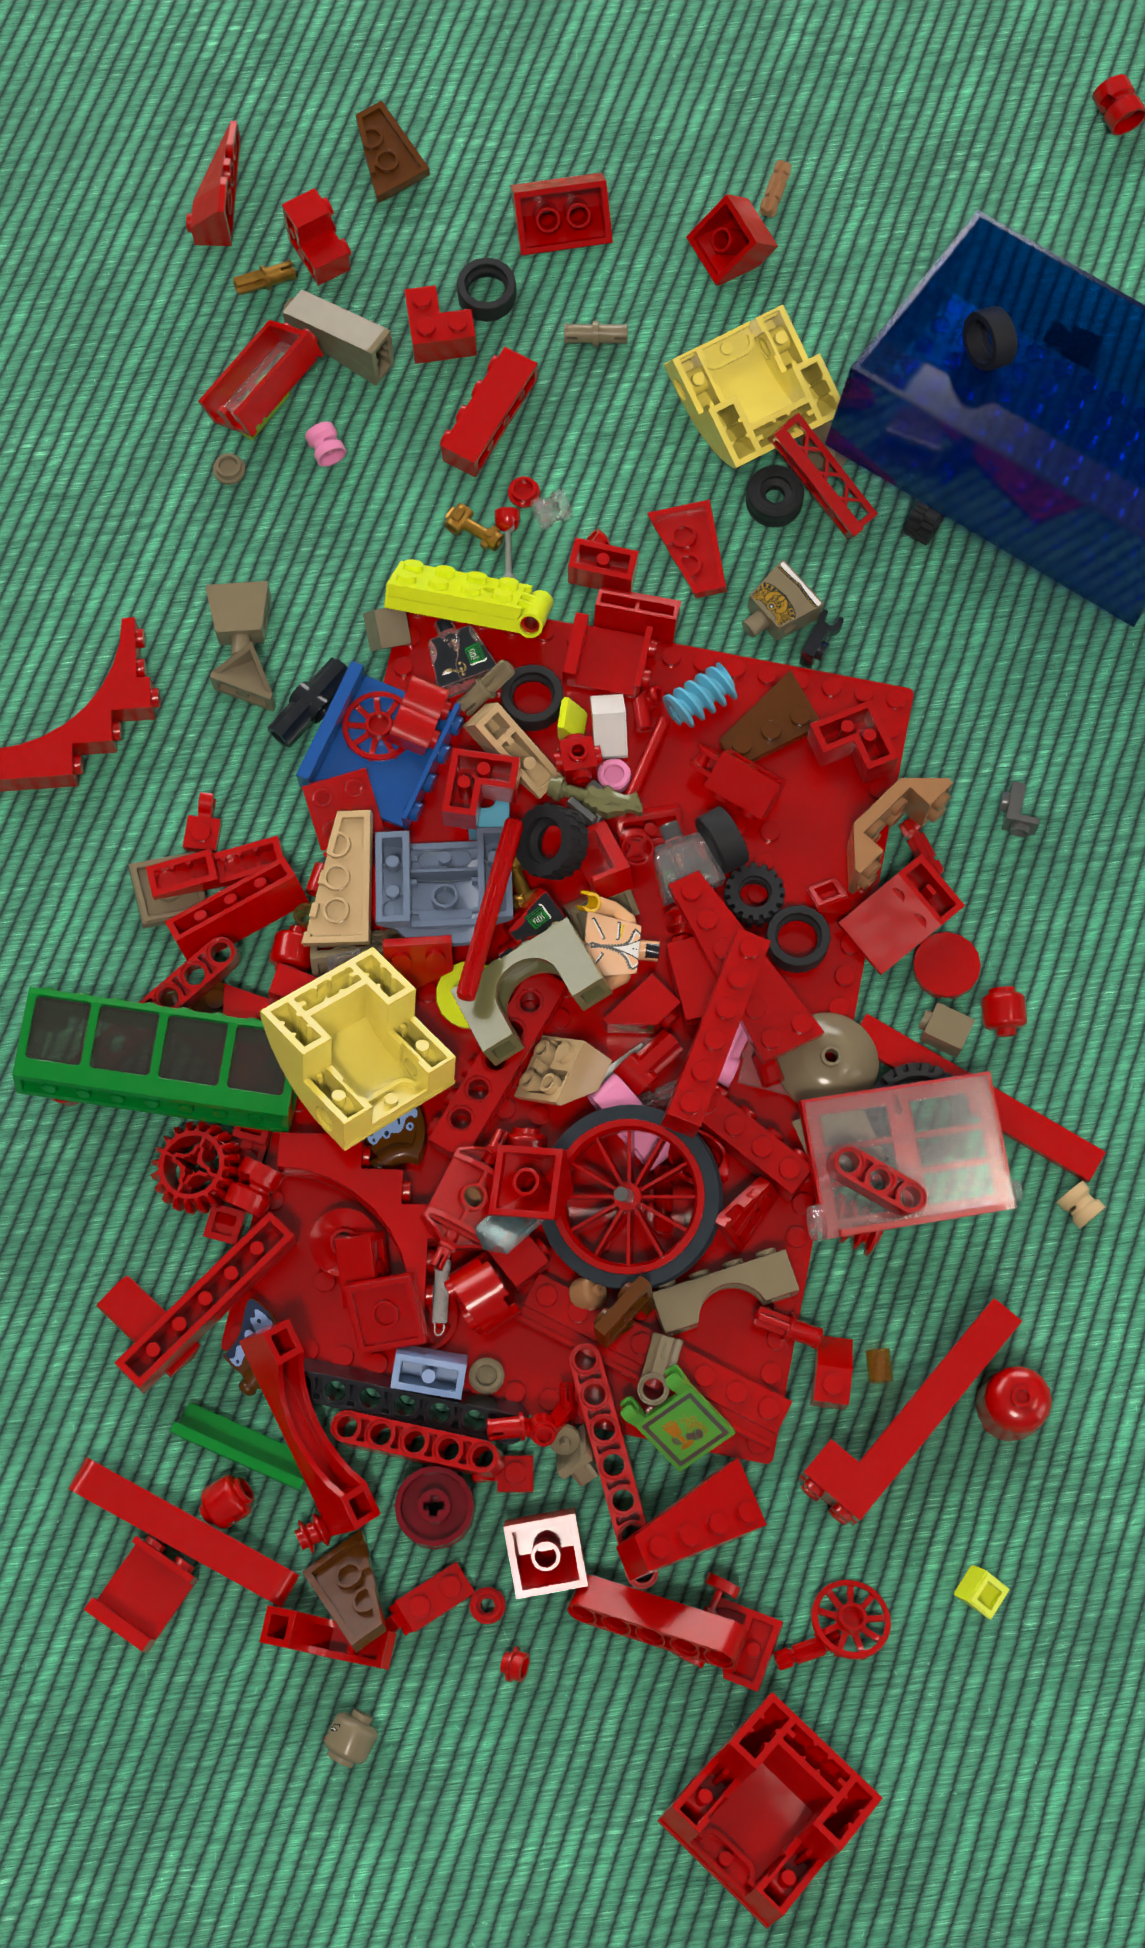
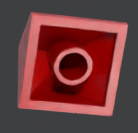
M498 1145L488 1214L491 1216L557 1221L574 1193L566 1150Z

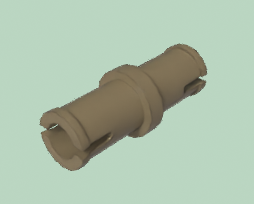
M593 321L592 324L565 323L564 343H592L593 347H599L600 343L628 344V324H600V321Z

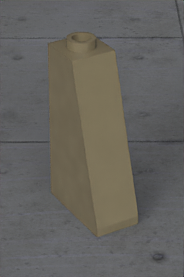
M302 289L295 298L291 297L286 302L283 308L285 323L301 330L308 329L316 336L318 340L317 345L323 353L373 385L377 386L395 364L391 331Z

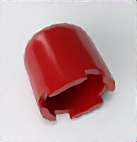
M1021 1366L1006 1367L987 1378L978 1389L975 1399V1409H977V1415L983 1429L993 1437L1008 1442L1022 1440L1034 1434L1050 1415L1052 1406L1050 1388L1043 1377L1034 1370Z

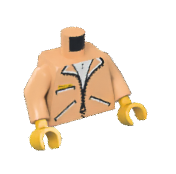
M584 890L580 892V894L587 895L588 903L585 907L577 905L578 910L587 912L584 943L611 990L628 983L631 974L637 973L638 960L658 962L660 941L640 940L641 926L636 924V918L631 912L618 902L599 897L594 892Z

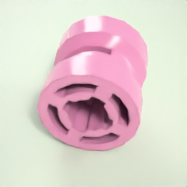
M327 421L314 425L305 434V439L309 447L315 450L314 457L321 467L338 463L347 453L343 442L337 439L338 434L334 424Z

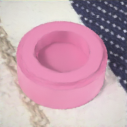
M609 759L603 762V765H600L598 769V783L603 788L609 785L614 791L621 793L629 786L631 771L624 761Z

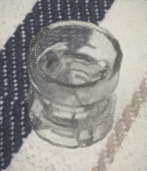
M562 489L552 492L550 497L545 499L539 497L531 501L533 514L542 530L552 527L554 522H565L573 518L571 506Z

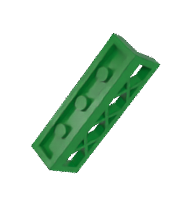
M191 1402L188 1403L180 1422L174 1421L170 1432L179 1438L301 1493H304L307 1485L289 1447Z

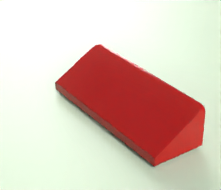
M129 1276L121 1279L96 1305L134 1343L166 1313ZM196 1342L166 1374L171 1378L195 1358L200 1344Z

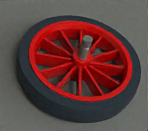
M619 1105L598 1110L574 1123L553 1146L556 1149L566 1150L571 1175L576 1167L614 1190L613 1195H572L569 1200H614L615 1203L574 1227L571 1223L566 1204L557 1221L541 1219L544 1232L555 1252L574 1272L594 1283L614 1290H621L626 1283H633L640 1275L651 1283L652 1288L667 1284L687 1272L701 1259L711 1245L718 1230L716 1225L717 1216L723 1210V1186L720 1172L711 1150L698 1133L695 1134L694 1138L661 1126L665 1111L655 1107ZM628 1132L627 1182L624 1181L602 1139L608 1136ZM634 1132H643L660 1137L640 1175L634 1181ZM668 1142L680 1153L685 1162L644 1185L645 1178L664 1145ZM594 1144H598L619 1182L617 1187L577 1164L584 1153ZM689 1167L694 1182L695 1195H650V1189ZM650 1200H695L694 1211L688 1228L650 1207ZM619 1209L594 1253L583 1243L577 1232L612 1211ZM646 1210L685 1232L681 1239L666 1253L643 1215V1212ZM626 1214L627 1263L620 1264L606 1260L601 1255ZM634 1216H638L660 1255L655 1259L633 1264Z

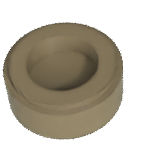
M492 1358L479 1359L470 1368V1384L480 1394H494L504 1383V1370L500 1363Z

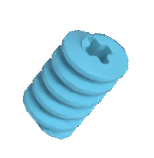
M717 662L716 667L710 666L706 668L705 674H697L694 681H686L684 689L681 687L674 689L673 696L670 694L663 696V702L667 712L676 724L681 726V723L685 722L692 728L695 726L692 718L693 715L703 721L705 720L704 708L714 714L716 712L715 701L722 707H725L727 702L724 695L727 694L733 700L737 699L738 696L735 684L728 671L722 664Z

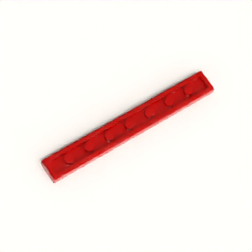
M869 1014L865 1015L860 1024L873 1040L879 1062L890 1069L908 1063H929L930 1065L942 1068L954 1077L971 1074ZM993 1087L1002 1134L1084 1182H1090L1106 1154L1104 1150ZM973 1092L965 1093L964 1095L967 1096L969 1102L968 1110H970V1115L978 1119Z

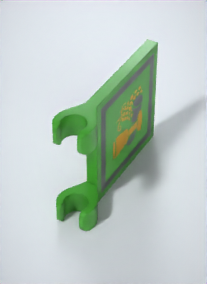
M674 1364L665 1370V1375L667 1376L665 1379L666 1385L676 1392L674 1395L647 1414H645L639 1403L632 1396L626 1397L620 1402V1405L623 1408L621 1410L623 1419L634 1425L681 1472L736 1433L735 1429L690 1383L681 1368Z

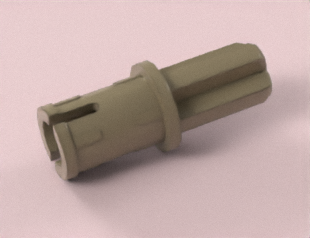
M500 660L486 675L477 677L475 680L476 684L457 700V703L461 705V710L465 712L468 709L466 714L472 716L489 698H495L497 695L496 691L515 674L513 666L508 661Z

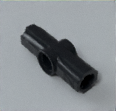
M331 657L309 682H302L293 691L289 698V704L267 727L268 732L281 745L290 748L312 723L317 724L324 718L348 669L343 662Z

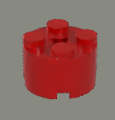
M483 1252L448 1275L449 1279L443 1283L454 1300L457 1299L460 1305H465L466 1310L462 1312V1315L471 1329H475L478 1334L484 1332L487 1335L521 1313L522 1309L516 1304L518 1301L499 1270H493L490 1265L492 1260Z

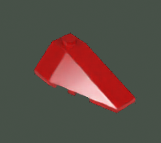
M230 121L194 197L192 213H187L186 228L188 233H192L195 245L232 246L241 141L237 121Z

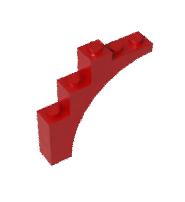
M135 617L121 619L120 642L113 666L101 688L81 711L68 722L42 737L19 745L0 748V792L79 786L78 775L84 773L82 755L117 753V741H122L121 722L156 720L155 708L161 707L159 688H154L150 677H147L146 661L141 659L140 648H146L144 628L139 629Z
M280 1132L277 1162L279 1172L285 1176L307 1178L332 1186L354 1198L371 1212L392 1237L404 1261L406 1272L414 1271L423 1313L426 1316L427 1306H433L434 1284H428V1271H435V1267L432 1268L429 1265L435 1250H429V1247H438V1243L420 1219L421 1214L425 1213L429 1204H404V1202H410L411 1181H405L404 1171L398 1169H364V1167H370L371 1146H366L365 1140L344 1151L329 1134Z

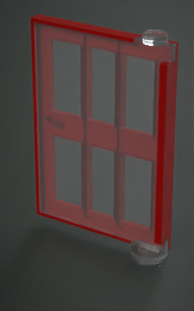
M990 1071L798 1101L816 1205L809 1206L806 1214L808 1230L814 1242L1012 1210L1017 1208L1016 1201H1021L1023 1198L1020 1182L1018 1180L1011 1181ZM845 1146L856 1147L921 1184L927 1193L926 1205L922 1210L911 1215H896L829 1176L826 1170L827 1158L831 1153ZM841 1155L839 1157V1166L843 1171L850 1173L852 1162L847 1156ZM872 1172L869 1178L870 1184L874 1189L881 1190L883 1180L879 1174ZM903 1190L900 1195L901 1201L906 1207L911 1208L913 1196L909 1191Z

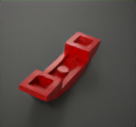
M234 1126L232 1133L233 1141L240 1146V1149L235 1154L250 1157L264 1164L272 1131ZM235 1176V1178H234V1181H235V1182L238 1181V1179H239L238 1176ZM221 1197V1207L219 1209L211 1206L203 1237L235 1245L240 1240L249 1213L223 1201Z

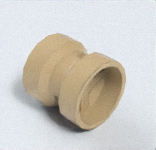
M1084 1181L1078 1183L1056 1202L1063 1211L1071 1213L1073 1216L1072 1222L1078 1229H1081L1106 1208L1099 1199H1094L1089 1194L1090 1188Z

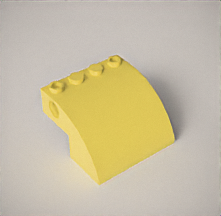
M784 305L764 313L663 364L682 404L702 437L711 449L734 469L775 449L768 440V437L795 414L800 413L813 430L847 412L820 353L808 358ZM794 424L787 430L794 439L804 434L797 424Z
M374 947L260 1010L267 1038L287 1080L314 1119L344 1151L455 1084L456 1056L414 1016L416 989Z

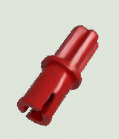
M759 1306L753 1316V1324L755 1326L780 1335L781 1340L784 1341L791 1339L816 1349L823 1337V1328L798 1320L795 1314L792 1313L785 1315L767 1307Z

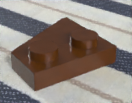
M641 1275L633 1283H626L618 1293V1300L610 1309L608 1307L604 1308L594 1321L595 1339L605 1348L609 1347L622 1334L634 1326L635 1321L632 1319L640 1311L648 1315L654 1309L652 1285Z

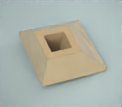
M542 1035L540 1042L534 1049L533 1057L525 1073L520 1078L519 1086L514 1096L522 1100L561 1106L598 1091L612 1060L585 1041Z

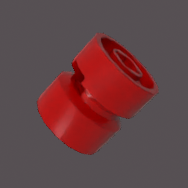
M1124 74L1108 78L1095 89L1092 95L1094 103L1100 113L1104 115V120L1113 135L1128 133L1139 126L1145 119V106L1140 97L1135 95L1136 91L1128 76Z
M244 1156L236 1172L239 1179L228 1187L222 1200L262 1219L272 1203L269 1195L277 1193L285 1175L257 1160Z

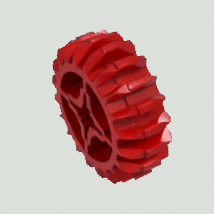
M199 1121L196 1126L193 1122H186L185 1131L179 1126L174 1127L175 1137L163 1136L164 1141L167 1143L164 1148L155 1147L156 1152L161 1154L160 1159L151 1161L152 1165L158 1168L157 1171L151 1174L153 1180L160 1181L154 1187L156 1192L163 1194L162 1200L165 1203H173V1209L179 1212L185 1209V1212L190 1215H194L197 1210L202 1214L209 1213L210 1205L215 1209H219L221 1207L220 1198L225 1196L228 1187L235 1182L234 1178L237 1176L238 1170L236 1165L240 1164L243 1156L235 1154L240 1149L239 1144L234 1141L231 1142L232 1135L227 1131L222 1132V1127L217 1124L209 1126V1123ZM196 1144L191 1152L183 1154L189 1147ZM215 1150H217L219 1156L218 1171L214 1167ZM188 1163H192L194 1165H197L198 1163L199 1165H201L200 1167L207 1170V1173H204L200 1170H198V1172L195 1171L193 1167L188 1165ZM177 1165L179 1166L181 1172L180 1177L178 1179L180 1185H178L176 1179ZM213 1181L207 1188L195 1193L196 1190H200L204 1183Z

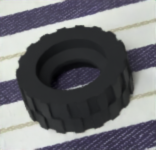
M549 803L534 806V809L529 810L525 814L526 816L521 819L523 830L516 851V858L521 863L522 869L528 871V874L550 880H564V877L572 876L573 872L581 867V863L587 855L586 850L589 846V841L587 839L588 829L584 825L585 821L578 816L579 813L567 807ZM549 826H557L561 831V845L558 853L553 858H546L542 854V839Z

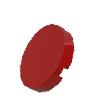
M950 932L933 934L923 940L915 952L913 959L914 979L920 988L932 997L940 999L959 998L969 992L979 978L981 968L979 953L970 941L959 934Z

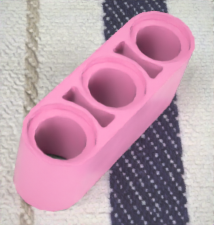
M612 1074L601 1083L598 1091L587 1095L597 1111L619 1105H643L616 1074ZM628 1132L618 1133L617 1135L627 1145ZM634 1132V1155L645 1166L660 1137L643 1132ZM666 1142L650 1171L668 1158L671 1144Z

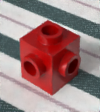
M576 733L566 736L563 740H559V752L554 753L556 772L563 773L565 781L568 782L567 785L584 784L593 779L597 780L598 766L603 765L600 745L594 746L592 735L584 736L583 734Z

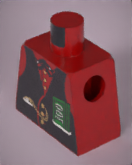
M536 889L513 914V920L503 924L502 929L511 941L496 952L499 958L517 949L521 943L541 934L553 923L560 922L566 918L546 890Z

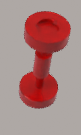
M708 1572L704 1583L716 1591L709 1606H704L703 1611L717 1615L715 1608L722 1594L736 1599L741 1588ZM670 1652L698 1668L703 1669L705 1665L704 1662Z

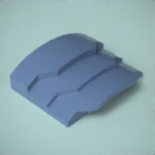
M503 827L477 828V841L411 844L409 831L375 832L376 925L395 929L403 938L451 935L452 947L470 945ZM512 869L496 925L513 920Z

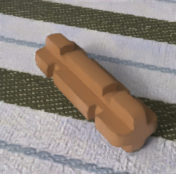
M778 160L775 163L774 172L771 174L764 194L765 197L760 205L759 212L762 216L773 218L776 215L777 206L781 201L787 184L786 181L791 173L792 166L789 162Z

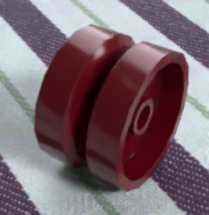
M439 1466L420 1468L409 1475L399 1487L394 1504L396 1520L407 1538L419 1547L431 1550L451 1548L462 1541L472 1528L476 1513L474 1497L465 1480L453 1470ZM433 1503H440L443 1506V1510H438L437 1516L431 1515L429 1511Z

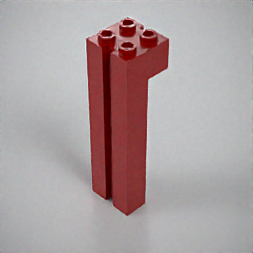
M994 1298L982 1310L859 1462L835 1441L830 1439L798 1478L803 1483L800 1489L815 1502L821 1499L831 1508L828 1513L840 1524L845 1526L846 1523H850L854 1526L858 1523L1021 1324L1022 1320Z

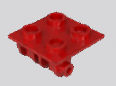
M366 767L326 780H317L302 787L321 851L327 850L337 811L371 810L373 813V835H375V832L385 831Z

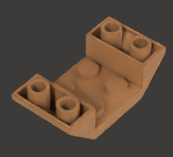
M900 778L854 822L847 843L848 891L851 894H854L860 887L866 890L877 879L878 875L876 873L882 866L880 859L883 850L876 842L881 837L879 832L886 825L893 827L905 812L922 828L929 820L935 823L947 809L945 805L951 799L949 792L953 785L949 778Z

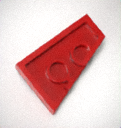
M710 499L648 512L649 520L694 597L700 598L727 592Z

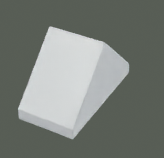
M623 694L590 696L594 746L600 745L602 759L628 758L626 709Z

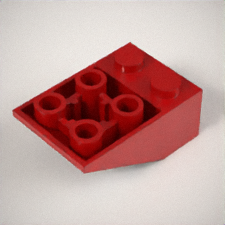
M921 854L837 924L881 976L965 905Z

